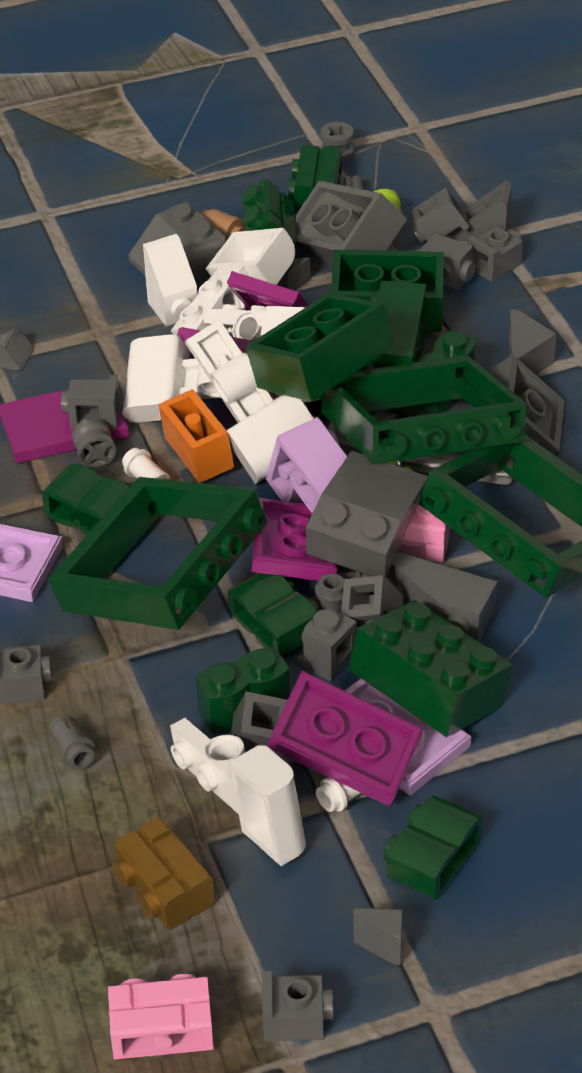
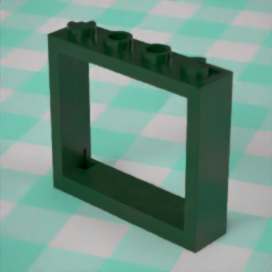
M468 355L358 370L353 373L351 379L338 383L325 392V396L322 398V413L373 465L525 442L526 403ZM456 368H462L460 378H456ZM462 398L473 407L377 422L368 413ZM389 430V438L379 439V431Z
M525 435V442L473 449L430 471L418 504L543 597L548 598L582 577V540L563 552L556 554L465 488L475 481L501 469L582 527V474L527 435ZM538 577L539 579L543 580L547 577L548 580L546 582V585H544L536 578Z
M139 476L47 580L62 611L180 630L266 526L268 521L256 490ZM160 515L217 522L162 587L105 579ZM176 608L182 609V611L177 614Z

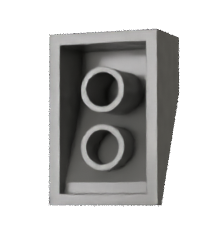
M319 181L294 217L295 246L333 265L334 250L386 251L390 244L398 237L400 229L407 218L382 193Z
M351 451L321 494L306 526V554L370 576L384 575L386 577L417 508L428 476L390 463L373 465L363 454Z

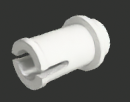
M133 448L123 457L122 465L124 466V472L130 477L170 479V476L151 460L150 453L145 449Z
M329 777L324 778L320 782V787L316 789L319 803L328 812L344 810L347 807L348 801L361 794Z

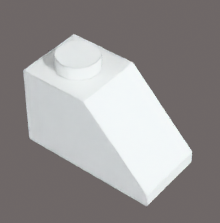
M177 234L143 244L148 303L165 326L177 323L180 319V313L190 306L198 295L196 282L181 240Z

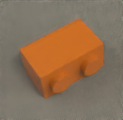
M193 389L158 404L166 441L199 483L234 468L228 432Z

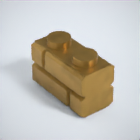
M157 817L141 826L139 831L136 832L134 830L116 840L114 844L116 862L112 864L114 874L124 888L132 886L138 893L137 898L140 907L149 919L152 920L157 917L167 929L172 930L188 921L191 915L195 917L213 906L215 902L213 878L162 819Z

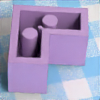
M316 417L277 436L266 480L281 501L304 502L313 514L321 494L347 456L340 448L334 432L326 429L320 419Z

